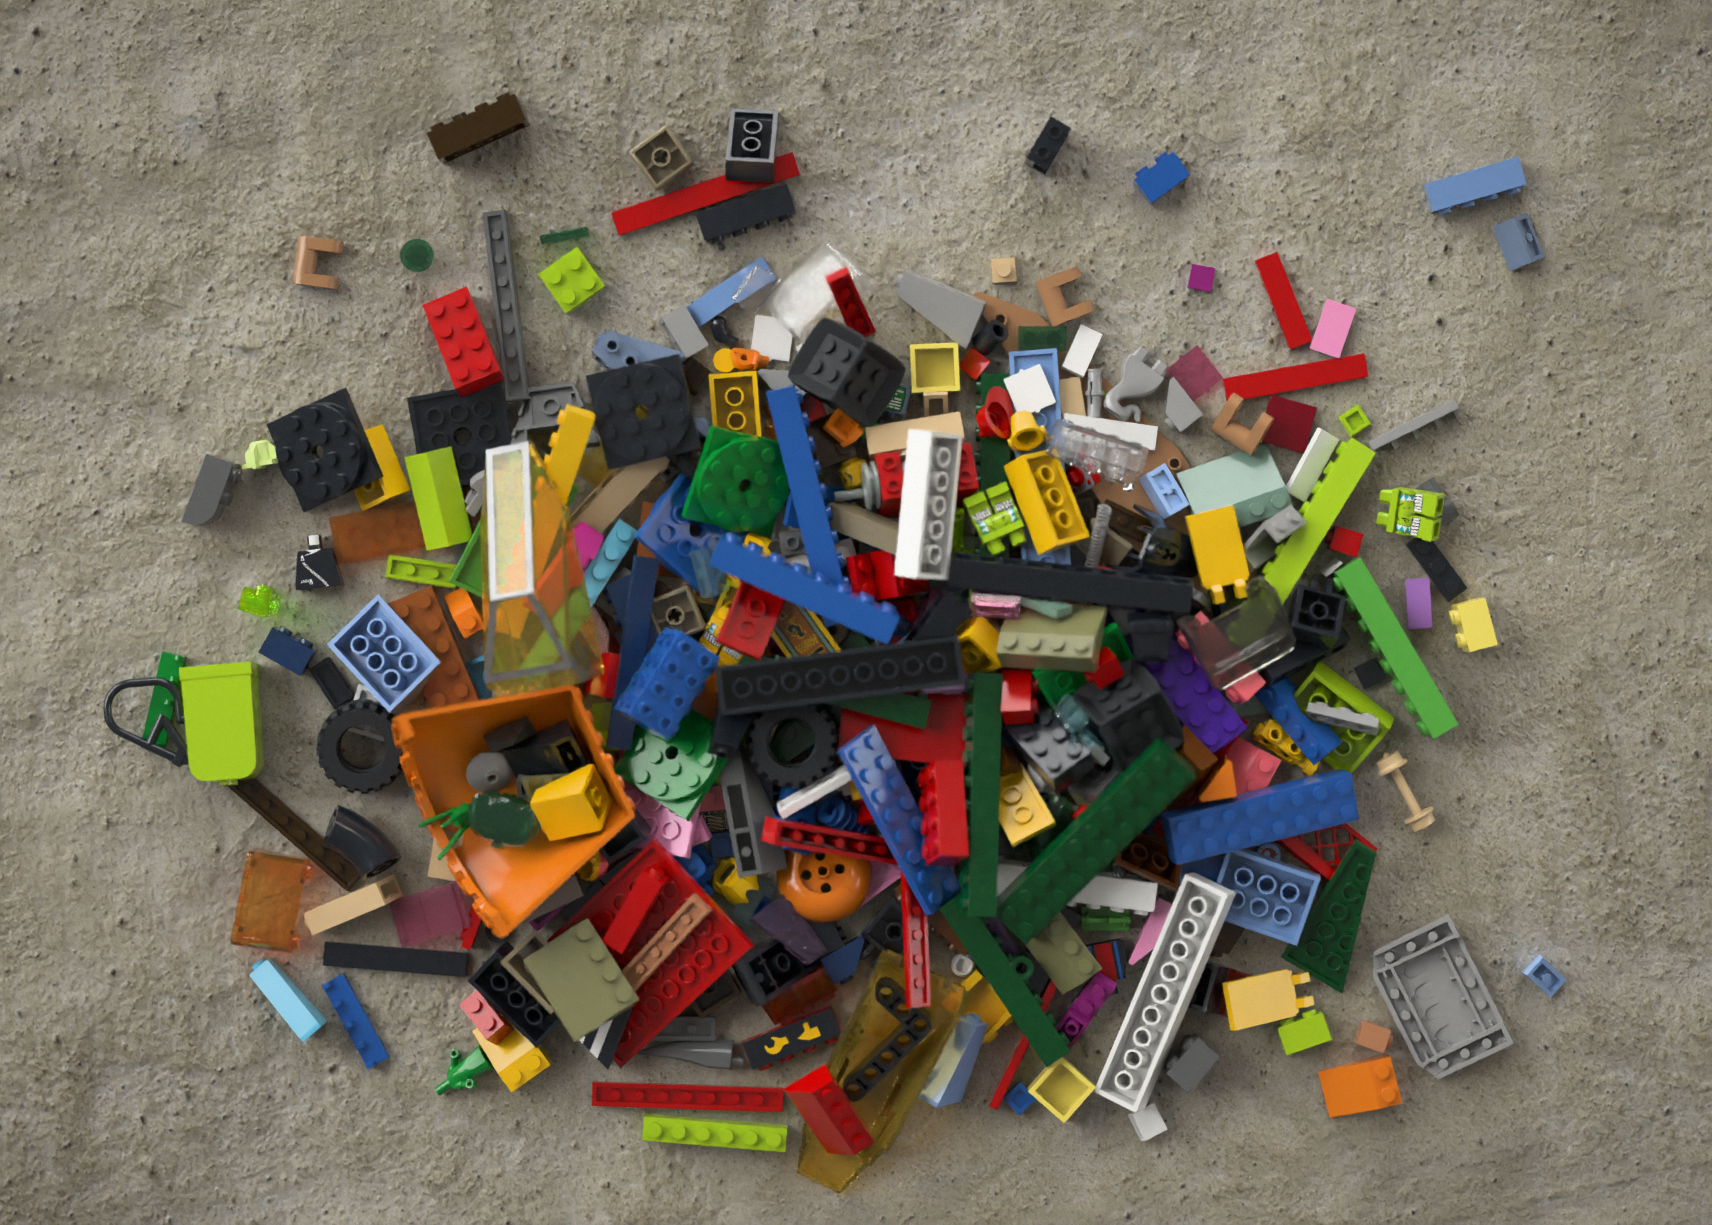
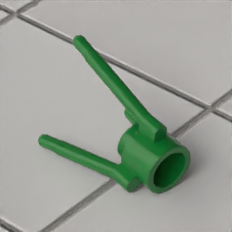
M462 803L458 807L453 806L448 811L418 825L419 828H423L450 816V819L441 825L442 829L452 823L456 827L461 826L439 854L438 860H442L461 835L471 827L470 821L475 818V813L467 803Z

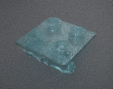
M1064 695L1058 704L1050 702L1056 710L1054 714L1064 722L1063 725L1070 732L1075 733L1078 731L1081 733L1080 736L1089 744L1095 742L1099 746H1103L1086 725L1089 720L1088 714L1072 695Z

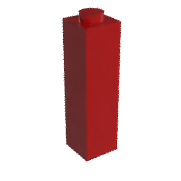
M649 865L642 870L602 939L603 943L618 953L623 954L629 949L667 884L669 877L664 875L665 873L662 869Z

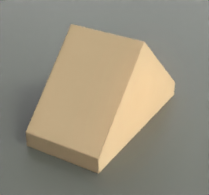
M948 391L923 392L924 417L948 413Z

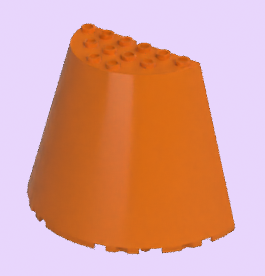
M574 685L406 713L392 720L394 744L396 748L401 747L404 753L400 757V763L409 787L412 786L415 792L414 799L424 821L448 811L453 806L458 807L462 803H467L475 813V818L470 821L471 827L463 833L462 845L455 849L451 848L444 857L449 863L447 866L460 889L465 895L474 898L475 903L472 904V907L488 928L492 927V932L500 938L507 936L635 817L633 812L635 805L629 796L626 797L623 791L625 784L619 774L616 775L613 770L615 764L611 755L603 752L601 747L604 744L603 737L599 731H595L592 725L594 722L593 716L588 709L585 710L581 702L584 700L580 689L578 687L575 688ZM525 716L529 718L536 733L567 719L586 754L588 763L594 764L613 800L601 831L550 841L546 833L542 831L539 820L536 819L535 814L531 811L529 800L518 798L515 774H513L511 781L504 788L495 792L485 793L472 788L466 778L468 763L476 755L485 751H491L483 735ZM450 816L427 825L433 840L435 836L436 844L442 850L449 843L444 831L457 833L461 826L456 827L453 823L444 829L441 828V825L449 820Z

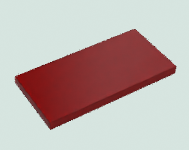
M908 691L903 693L913 696L914 691ZM928 693L927 700L932 702L925 729L842 708L837 751L865 728L875 725L893 760L930 764L934 760H962V754L966 747V741L963 740V729L966 726L963 707L965 702H967V694L943 695V693Z

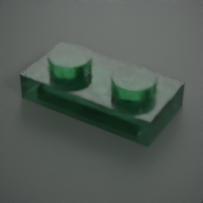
M1018 326V351L1057 348V351L1067 350V326Z

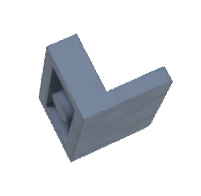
M1528 213L1493 226L1494 233L1510 271L1545 257Z

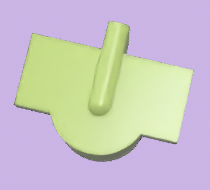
M268 440L252 442L245 453L246 464L241 466L242 470L264 469L266 466L278 464L276 447Z

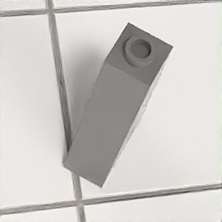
M909 269L904 274L899 273L895 282V287H898L896 294L955 342H958L960 346L967 349L970 346L987 301Z

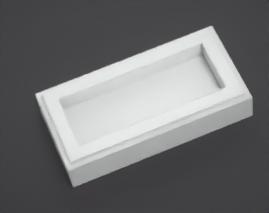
M1081 324L1061 369L1083 378L1103 334Z

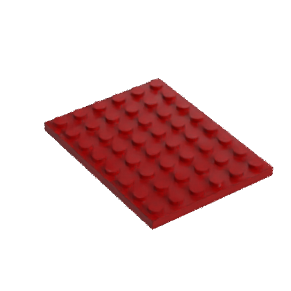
M656 838L547 940L548 943L587 918L602 940L642 870L649 865L656 866L664 871V875L669 877L667 884L629 949L620 954L604 943L621 971L694 893L712 908L710 913L636 990L635 994L639 1000L632 1009L613 1060L620 1068L754 945Z

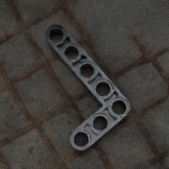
M882 977L876 982L875 997L878 1003L892 1014L900 1024L845 1077L843 1091L851 1102L861 1100L931 1031V1015L925 1008L898 1009V1005L906 1004L905 990L890 977ZM882 988H890L892 992L890 994H882L880 990ZM922 1019L927 1023L923 1026H918L915 1024V1021ZM900 1036H907L910 1040L901 1042L898 1038ZM890 1052L893 1056L891 1058H884L881 1054ZM873 1068L876 1070V1073L870 1075L865 1073V1070ZM855 1084L858 1085L860 1088L858 1090L852 1091L848 1088V1086Z

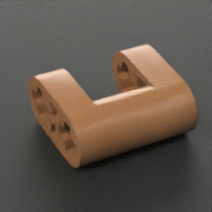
M299 236L293 284L338 290L339 278L316 274L318 252L342 254L344 242Z
M1078 266L1035 282L1052 327L1095 311L1091 300L1068 308L1060 286L1082 278Z
M1233 393L1214 422L1211 431L1252 456L1267 434L1274 418L1263 412L1252 430L1243 426L1234 418L1244 399Z

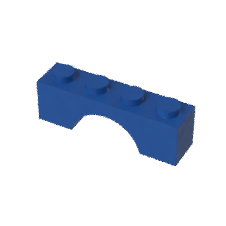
M1289 678L1269 688L1263 685L1254 695L1313 765L1329 755L1342 743L1328 724L1313 722L1300 711L1294 698L1296 687Z

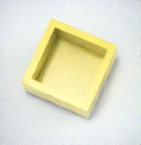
M958 342L910 345L912 394L941 391L960 392Z
M1475 598L1451 605L1452 610L1449 611V618L1451 624H1455L1458 633L1455 634V640L1458 648H1462L1465 652H1473L1498 645L1486 598Z
M1063 1056L1050 1066L1045 1067L1027 1087V1090L1065 1123L1096 1086Z

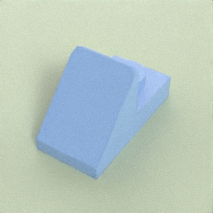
M1537 955L1522 972L1550 998L1566 981L1541 955Z

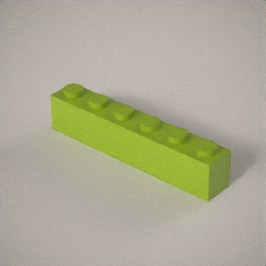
M645 1113L642 1140L786 1152L788 1124Z

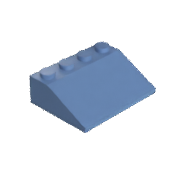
M379 594L327 644L385 709L395 715H399L418 696L442 663Z
M1246 848L1225 853L1216 883L1236 892L1225 921L1297 946L1320 881V874Z

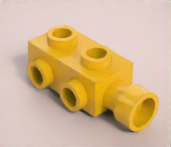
M1269 719L1263 723L1259 722L1252 732L1254 735L1253 740L1258 742L1259 746L1277 755L1281 761H1285L1291 766L1294 764L1302 768L1301 771L1308 776H1311L1319 766L1320 761L1313 765L1276 720ZM1282 751H1283L1284 753H1286V754L1288 755V757H1285V756L1283 755Z

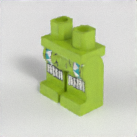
M1006 481L987 489L985 494L982 491L963 500V506L983 547L987 546L992 556L1005 551L1001 540L1006 537L1010 538L1013 547L1025 543L1024 525ZM987 499H988V501H989V504H990V506H991V508H992L994 514H992V511H991V509H990V507H989V505H988Z
M1405 487L1383 489L1380 491V503L1390 504L1389 512H1378L1376 524L1385 527L1387 532L1418 537L1430 542L1439 539L1442 519L1437 516L1442 515L1445 494Z

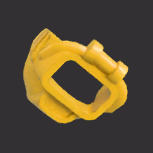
M735 857L727 860L722 858L721 863L713 872L712 883L714 890L718 894H722L734 906L738 903H749L746 892L748 890H759L757 875L739 878ZM734 865L735 869L722 884L720 881L722 874L729 866Z

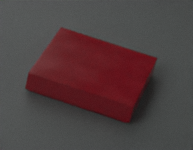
M1271 394L1265 413L1272 416L1274 421L1262 442L1304 454L1317 407Z

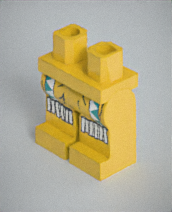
M731 601L725 603L711 616L710 622L698 642L720 657L717 662L718 666L740 664L743 654L715 643L731 606Z

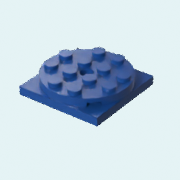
M680 472L670 488L657 499L649 517L634 537L659 559L660 564L664 568L681 577L705 598L710 595L725 573L709 565L721 534L733 533L741 537L740 542L744 543L749 532L730 531L718 525L685 519L681 514L693 480ZM691 524L696 525L698 529L695 537L689 533V526Z

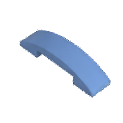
M762 257L704 294L686 308L698 328H700L776 277Z

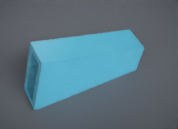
M271 957L266 961L261 958L252 966L254 971L249 976L302 1042L307 1040L327 1022V1019Z

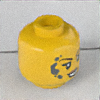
M855 456L840 463L841 467L837 472L846 490L862 489L860 467L862 462H866L865 459H859L858 456Z

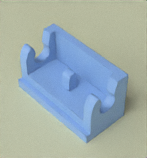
M1166 463L1138 479L1163 520L1189 505Z

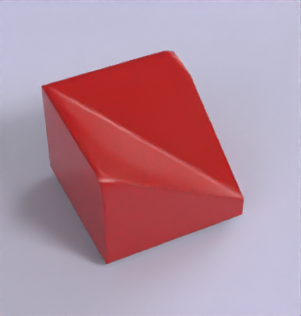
M972 347L960 361L959 368L976 381L991 362Z

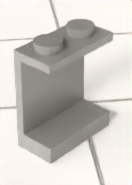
M1291 505L1263 522L1243 545L1250 573L1276 557L1277 554L1274 553L1277 544L1270 535L1278 543L1307 523Z

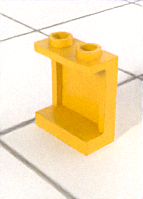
M977 968L942 1000V1004L956 1017L967 1013H975L981 1017L982 1021L988 1023L982 1044L985 1041L990 1043L999 1034L997 1030L1002 1025L1006 1027L1014 1020L986 977Z

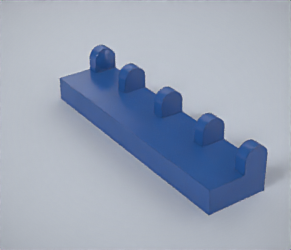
M345 973L323 984V990L327 993L333 1008L344 1024L345 1030L349 1033L356 1050H358L366 1064V1068L369 1069L389 1058V1053Z

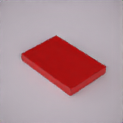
M741 580L715 643L760 661L786 599Z

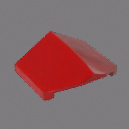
M604 652L588 661L584 693L613 698L619 654Z

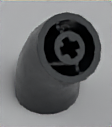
M340 805L336 806L326 830L323 848L345 859L357 871L361 879L366 880L377 876L391 868L401 859L402 856L395 845L376 825L348 808Z

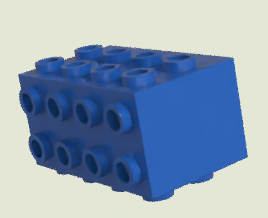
M665 627L658 636L651 651L646 655L642 665L632 677L628 687L618 699L614 709L649 733L668 740L669 737H673L678 731V723L681 718L685 717L692 709L693 705L691 703L695 696H699L706 685L704 682L709 675L711 676L715 672V667H718L719 664L717 662L720 657L682 631Z

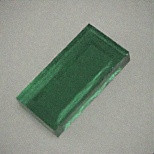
M585 226L543 234L540 236L541 245L548 246L590 238L589 229Z

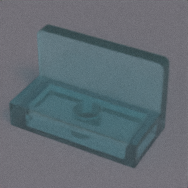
M716 545L690 551L701 598H711L729 590L725 572L709 565Z

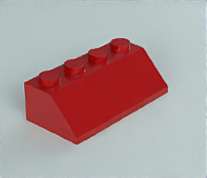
M826 1064L784 1088L786 1094L828 1154L856 1155L875 1143L868 1126Z

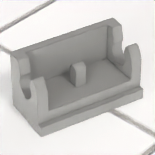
M684 304L659 320L675 349L685 355L684 361L709 346Z

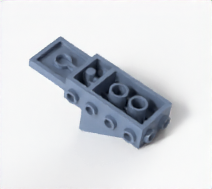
M612 329L608 333L603 331L595 340V347L592 350V358L606 370L679 353L683 363L685 356L680 351L614 332ZM695 415L700 438L706 439L710 426L713 425L704 417L699 419Z

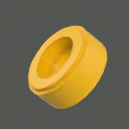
M724 348L715 353L713 363L718 371L728 373L735 369L730 355L732 350Z

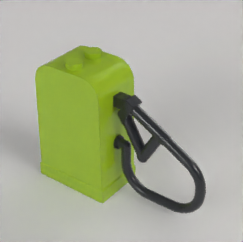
M248 661L179 668L182 695L172 682L164 678L128 679L115 684L108 691L104 699L103 712L105 722L113 733L171 761L172 764L178 767L189 765L192 775L200 781L219 782V786L238 785V780H249L257 777L264 768L259 688L260 670L258 663ZM162 686L166 688L174 698L176 722L178 724H185L187 744L169 718L160 713L147 739L122 729L115 723L112 716L114 697L126 688ZM163 728L177 746L178 750L176 753L156 744Z

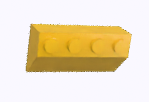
M1055 448L1022 455L1004 465L1038 555L1057 551L1090 537Z

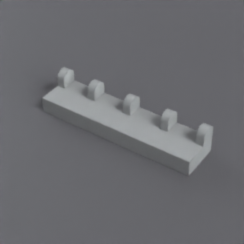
M1456 400L1446 402L1367 441L1368 448L1376 452L1373 458L1379 457L1376 449L1389 442L1393 450L1397 449L1398 445L1395 439L1409 432L1412 433L1414 439L1419 438L1417 428L1433 421L1436 429L1441 427L1438 418L1452 412L1455 419L1460 418Z

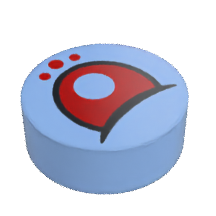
M1264 843L1256 851L1257 853L1280 860V850L1272 843Z

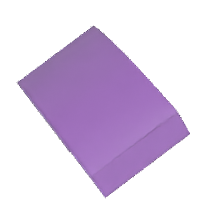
M1430 578L1405 579L1408 631L1433 629Z

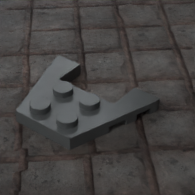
M574 382L529 388L531 399L522 400L518 413L519 419L516 428L513 429L510 445L529 442L530 433L558 430L560 425L556 424L559 412L560 410L565 411L567 404L585 409ZM593 426L585 448L600 446ZM522 449L506 453L508 459L513 458V456L523 457Z

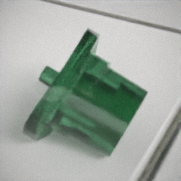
M413 239L403 245L400 258L402 264L408 270L422 272L431 266L434 253L428 242L422 239Z

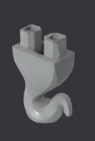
M1141 346L1124 361L1121 366V378L1118 385L1112 388L1104 399V409L1119 421H1127L1132 414L1136 422L1140 421L1141 412L1139 407L1135 404H1128L1122 407L1119 404V400L1137 399L1151 395L1165 379L1164 375L1168 369V366L1160 360H1157L1152 368L1144 364L1150 353Z

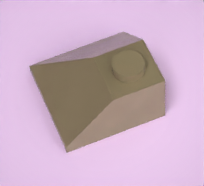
M1091 518L1088 522L1090 536H1092L1094 522H1096L1094 518ZM1107 528L1098 564L1109 568L1111 565L1118 566L1133 545Z

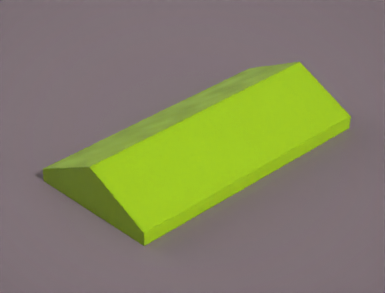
M452 446L404 457L427 551L468 542L473 534L468 513L466 512V504Z

